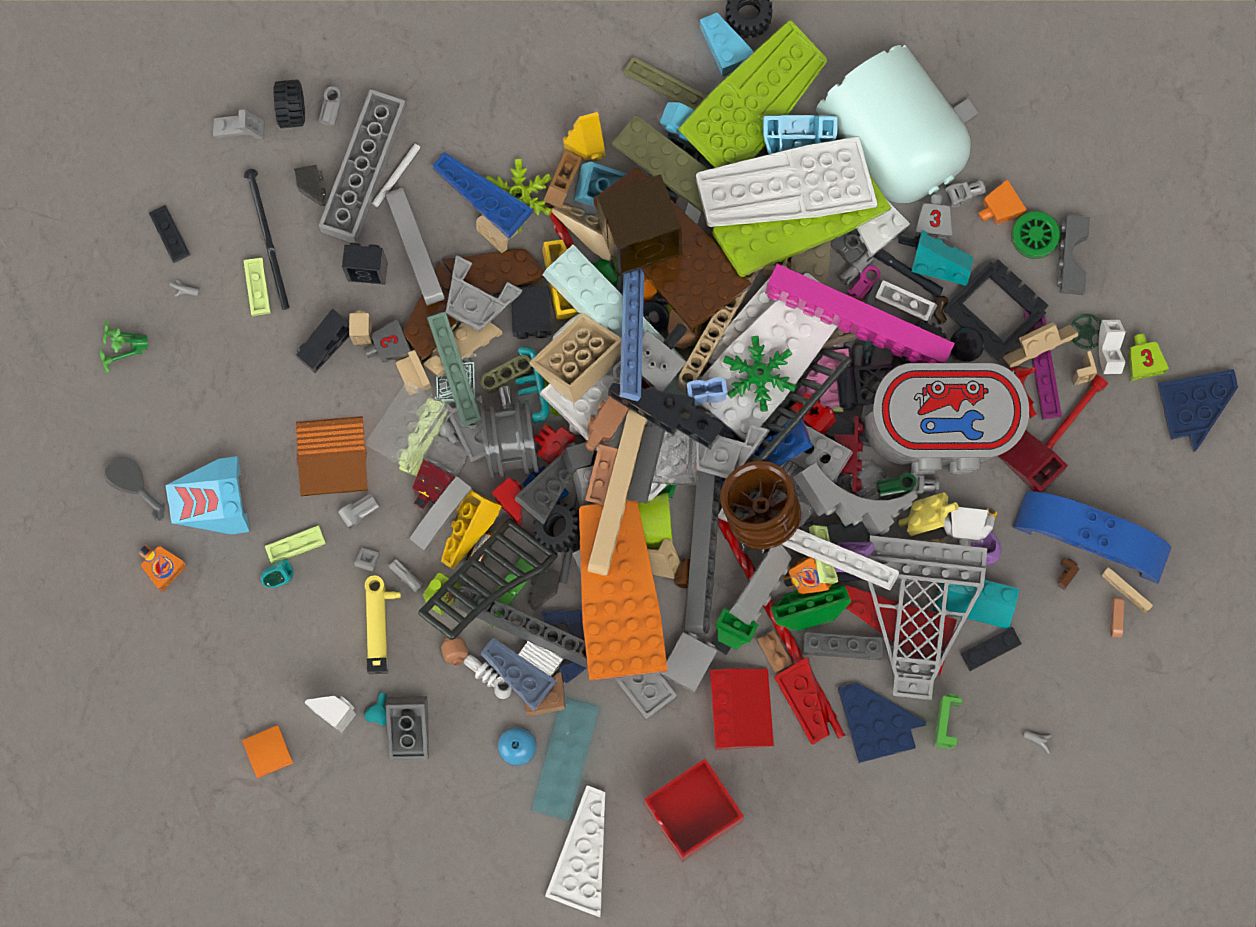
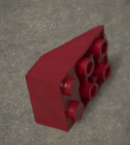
M1026 430L1021 439L1011 449L998 455L1033 492L1042 493L1068 467L1053 450Z

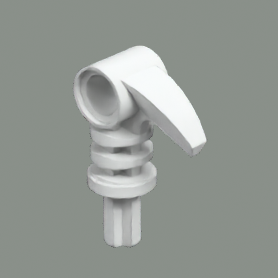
M468 655L465 658L464 664L476 673L475 678H483V683L488 682V687L493 686L494 693L498 698L506 699L511 695V686L497 672L494 673V668L489 669L490 664L488 662L482 664L472 655ZM506 685L508 689L501 690L499 686Z

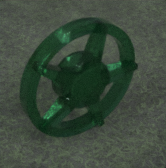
M1080 315L1071 323L1072 327L1075 326L1079 329L1080 334L1076 339L1073 338L1072 342L1081 349L1089 350L1099 346V342L1093 345L1092 337L1095 334H1099L1100 330H1095L1091 323L1092 319H1094L1101 326L1102 321L1094 315ZM1081 318H1089L1088 323L1083 326L1075 322ZM1083 338L1088 340L1090 346L1081 345L1077 341Z

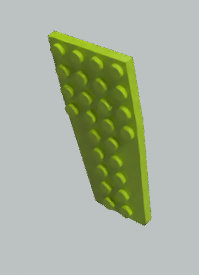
M788 21L716 86L681 124L678 130L714 168L753 159L766 145L763 138V116L788 115L827 63V58L794 22Z
M870 175L877 200V207L822 217L715 226L712 233L738 275L744 277L840 237L887 213L892 207Z

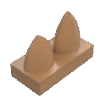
M774 630L757 639L775 674L793 665Z

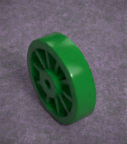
M1027 212L1020 216L1014 224L1011 234L1012 243L1015 249L1026 258H1045L1055 250L1059 242V226L1055 219L1045 212ZM1034 219V227L1028 221ZM1037 219L1044 221L1040 227L1037 226ZM1047 223L1050 229L1043 230L1042 228ZM1024 224L1028 228V230L1022 228Z

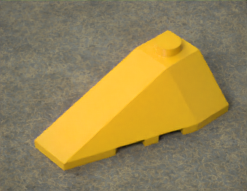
M595 112L580 116L573 125L574 129L568 131L569 136L563 138L564 148L587 161L601 160L605 156V147L599 114Z
M471 490L460 503L457 509L456 520L451 523L450 527L453 528L451 537L446 541L441 562L454 569L494 523L502 506L492 499Z

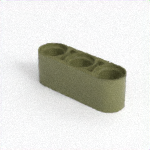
M520 355L485 373L481 378L483 390L486 393H494L500 387L508 386L514 383L516 379L529 375L532 371V366L529 363L531 359L526 355ZM521 362L529 364L526 369H520L518 366ZM507 370L512 374L509 378H504L501 376L502 373ZM489 379L495 381L491 387L485 386V382Z

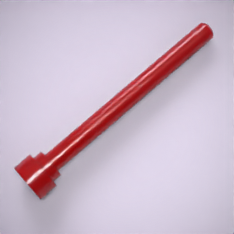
M1096 375L1091 380V388L1045 444L1047 447L1052 449L1093 396L1106 388L1108 383L1101 376Z

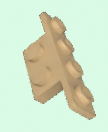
M1052 322L1020 337L1019 340L1022 348L1003 356V359L1009 367L1018 366L1022 362L1035 358L1047 350H1052L1064 342L1071 341L1078 336V332L1071 325L1057 330V326Z

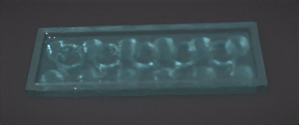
M565 698L566 709L559 710L531 811L570 821L600 707Z

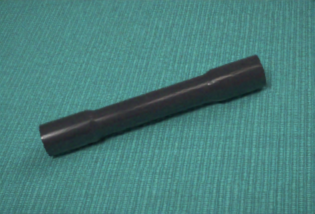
M883 249L874 255V258L922 286L924 290L935 297H938L943 291V287L918 273L911 272V268L895 259L894 256Z

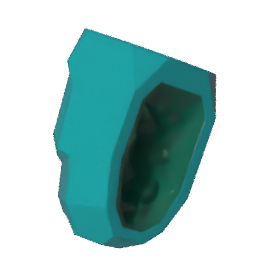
M279 560L277 563L268 566L261 573L260 582L267 588H276L292 580L294 575L293 567L288 560Z

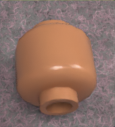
M458 636L454 640L448 637L444 639L441 645L444 661L453 666L463 664L468 656L465 641Z

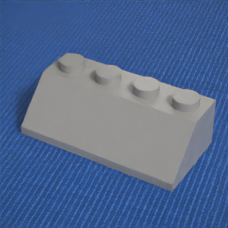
M782 544L768 550L729 613L747 625L752 621L756 622L762 613L759 611L761 606L768 604L771 599L770 592L772 589L776 591L781 583L779 580L782 574L786 575L791 567L789 562L792 558Z

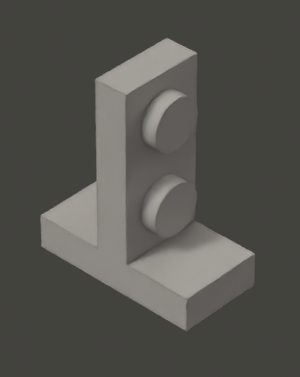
M246 109L239 110L238 116L214 118L213 137L215 138L251 135L256 139L263 138L264 120Z

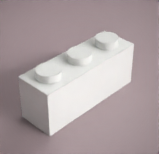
M884 280L875 297L884 303L930 322L937 307L935 303Z

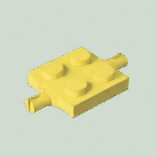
M943 492L912 502L914 505L911 506L910 515L899 519L898 523L900 527L908 525L907 532L914 536L943 527L948 513L958 510L959 506L956 502L948 504V496Z

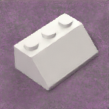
M329 696L305 701V704L341 733L356 715L353 711V705L342 696L339 699L336 696Z

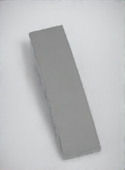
M456 476L409 539L425 551L449 522L450 517L459 508L460 503L472 488Z

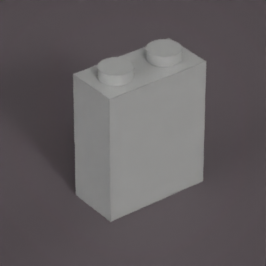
M683 632L667 660L668 671L661 672V675L695 694L713 662L717 650H715L713 644L707 641L702 643L697 640L699 637L693 633L688 632L686 634Z

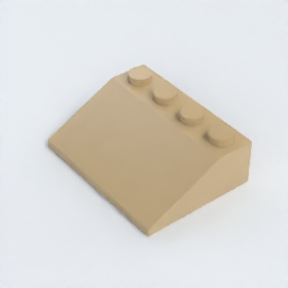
M581 313L529 363L561 395L575 403L621 360L622 338Z

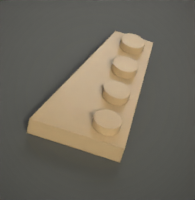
M491 322L480 332L463 323L453 332L461 359L470 357L473 351L489 344V341L495 336L499 337L503 334L502 330ZM436 350L423 365L439 378L445 374L438 350Z

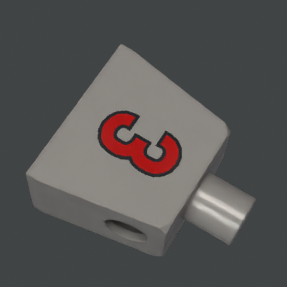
M932 195L931 204H923L914 237L921 235L922 230L927 232V235L934 239L951 240L950 207L942 205V196Z

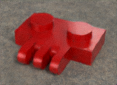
M546 423L543 428L547 432L543 429L538 431L543 438L537 434L533 437L542 446L537 454L549 465L562 454L568 444L573 443L577 438L564 425H561L555 431Z

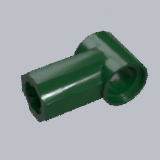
M904 473L901 476L877 480L878 494L880 497L899 493H909L916 485V478L911 473ZM903 479H908V480H910L911 483H912V486H911V487H905V486L902 484V480H903Z

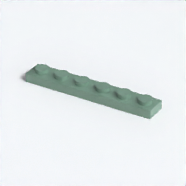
M446 312L427 317L463 427L482 421Z

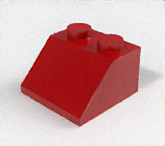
M508 477L492 492L494 500L502 506V509L513 521L522 526L523 507L514 499L523 490V487L516 479L512 481Z

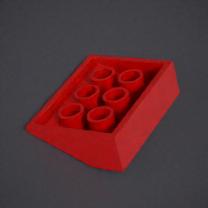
M768 669L710 670L715 751L774 747Z

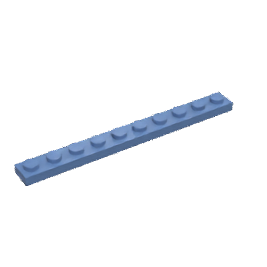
M642 269L624 274L620 397L639 401L641 398L644 272Z

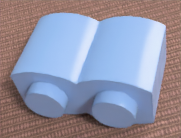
M712 378L708 381L694 380L687 384V397L695 398L694 405H701L707 401L718 403L727 399L726 380L723 378Z

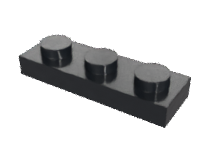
M1011 627L961 653V656L969 671H972L1022 645L1014 628Z

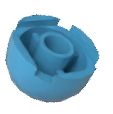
M522 727L507 729L498 741L500 757L512 766L525 765L536 754L537 744L535 737L530 731Z

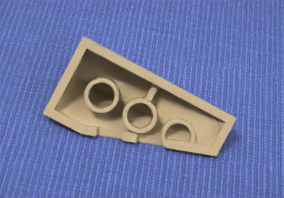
M564 203L561 208H552L551 212L593 253L599 255L604 260L609 261L612 259L601 232L597 214L595 216L587 215L584 210Z

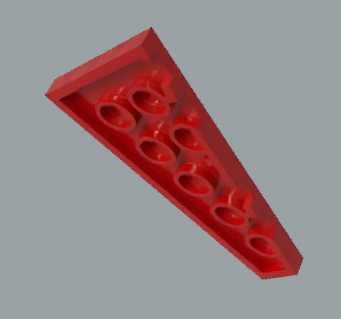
M845 585L851 599V603L846 609L882 634L872 594ZM876 595L878 603L890 605L898 603V601ZM907 605L904 608L910 617L920 610L911 605ZM880 607L887 637L894 642L897 610L895 608ZM903 610L901 615V624H903L906 620L909 619ZM923 610L930 619L937 614ZM922 612L913 618L919 628L928 621ZM940 615L932 621L937 628H939ZM946 616L941 651L945 650L957 622L956 619ZM909 621L902 627L908 636L917 630L912 621ZM929 623L922 629V632L929 638L937 630ZM901 630L898 644L907 638ZM920 631L910 638L917 647L926 641ZM936 635L933 639L930 640V642L934 645L935 648L937 646L938 635ZM909 640L900 646L908 653L916 649ZM929 642L919 649L926 658L935 651ZM918 651L912 655L915 658L924 659ZM935 655L932 656L930 659L935 660ZM944 661L939 669L938 675L941 674Z

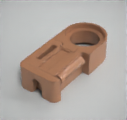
M1114 598L1112 600L1111 637L1122 638L1124 599Z

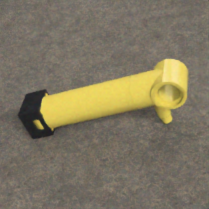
M374 575L365 581L367 673L369 675L388 674L385 599L401 597L400 592H385V583L379 576ZM374 582L380 583V588L377 591L370 589L371 584Z

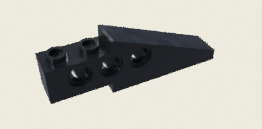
M612 383L608 390V396L674 436L676 431L679 430L710 450L723 432L724 425L722 421L716 417L708 416L700 407L696 406L695 408V398L641 388V398L639 401L620 397V384ZM672 403L674 407L668 409L664 406V404ZM688 413L690 418L684 419L681 417V414ZM704 423L707 427L700 429L697 424Z

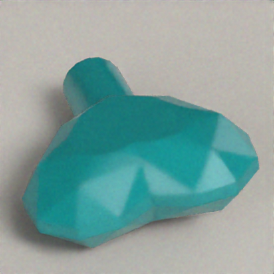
M379 693L377 703L371 705L365 711L364 718L367 722H376L382 726L387 724L386 707L384 706L387 694Z

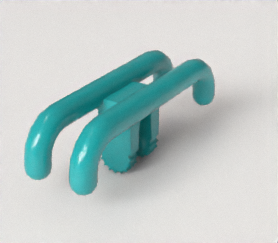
M521 347L518 350L519 356L526 355L531 360L538 355L530 347ZM534 369L535 375L518 378L515 381L517 385L537 383L536 386L519 390L518 395L525 396L539 393L541 410L533 413L532 419L534 423H540L549 415V403L540 395L541 391L545 389L544 379Z

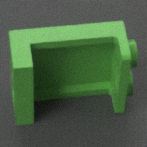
M947 694V696H943L940 700L934 747L953 750L957 746L958 738L946 736L950 706L959 707L962 704L963 699L958 698L959 695Z

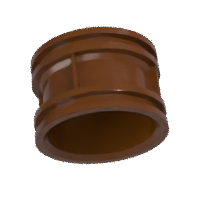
M766 461L749 462L732 471L724 481L720 494L722 509L733 535L742 544L755 549H770L785 543L797 531L802 515L801 506L793 482L783 468ZM756 489H760V498H757L755 501L747 495ZM775 489L782 491L788 496L777 503L771 499ZM736 508L749 510V516L739 519L735 516Z

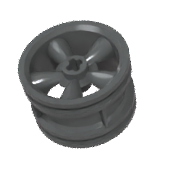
M525 400V404L521 405L519 401H515L513 408L499 410L495 408L494 404L490 405V409L481 406L482 429L490 478L494 479L495 474L505 477L506 471L524 469L525 474H529L530 469H534L535 473L539 472L529 400Z

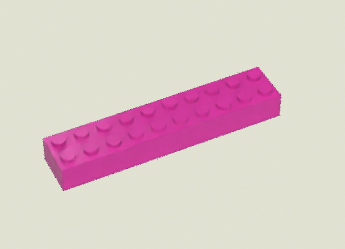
M779 264L776 265L767 284L765 294L771 300L783 301L789 308L803 310V313L809 317L816 316L827 325L834 324L838 326L839 330L845 333H854L860 340L866 341L867 339L872 341L874 346L881 349L885 347L896 356L901 357L903 355L909 358L908 360L912 363H946L954 346V343Z

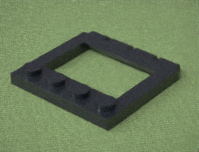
M999 259L995 263L990 262L943 308V311L961 328L971 327L978 330L984 339V349L998 362L1020 341V337L1026 335L1046 315L1044 310L1049 306L1040 297L1032 300L1036 293L1026 284L1019 288L1018 286L1022 283V280L1012 271L1005 275L1004 273L1008 270V267ZM989 278L1030 314L1005 341L999 338L963 304Z

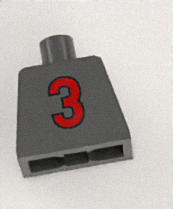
M398 319L371 335L374 344L364 348L368 358L379 354L382 363L409 357L408 352H411Z

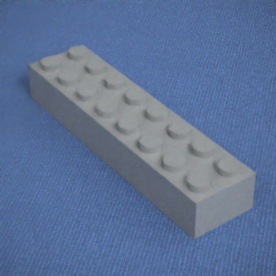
M370 89L318 227L321 233L351 243H357L406 113L407 105L405 100Z

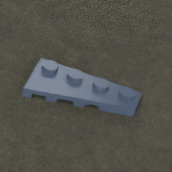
M494 638L482 650L481 655L533 711L538 708L557 682Z

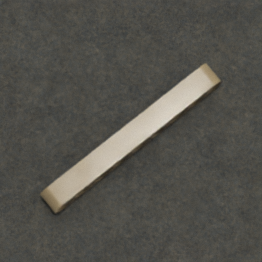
M760 270L749 274L750 277L746 278L753 283ZM748 290L730 303L734 307L725 306L713 315L679 375L677 387L680 391L687 392L688 383L684 382L683 379H689L690 382L699 379ZM717 318H722L725 322H720ZM709 333H713L717 337H711ZM700 348H705L708 352H702ZM695 363L699 365V367L695 368L691 364Z
M631 409L627 413L588 566V572L608 576L644 429L647 424V419Z

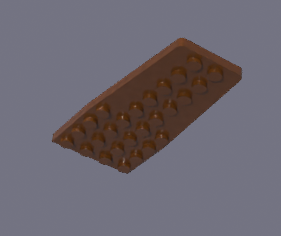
M634 168L600 194L647 179L648 177L640 169ZM597 196L594 198V205H595L596 208H597ZM670 199L682 227V255L642 268V271L657 292L690 330L693 331L751 288L752 283L745 276L741 277L738 275L722 249Z

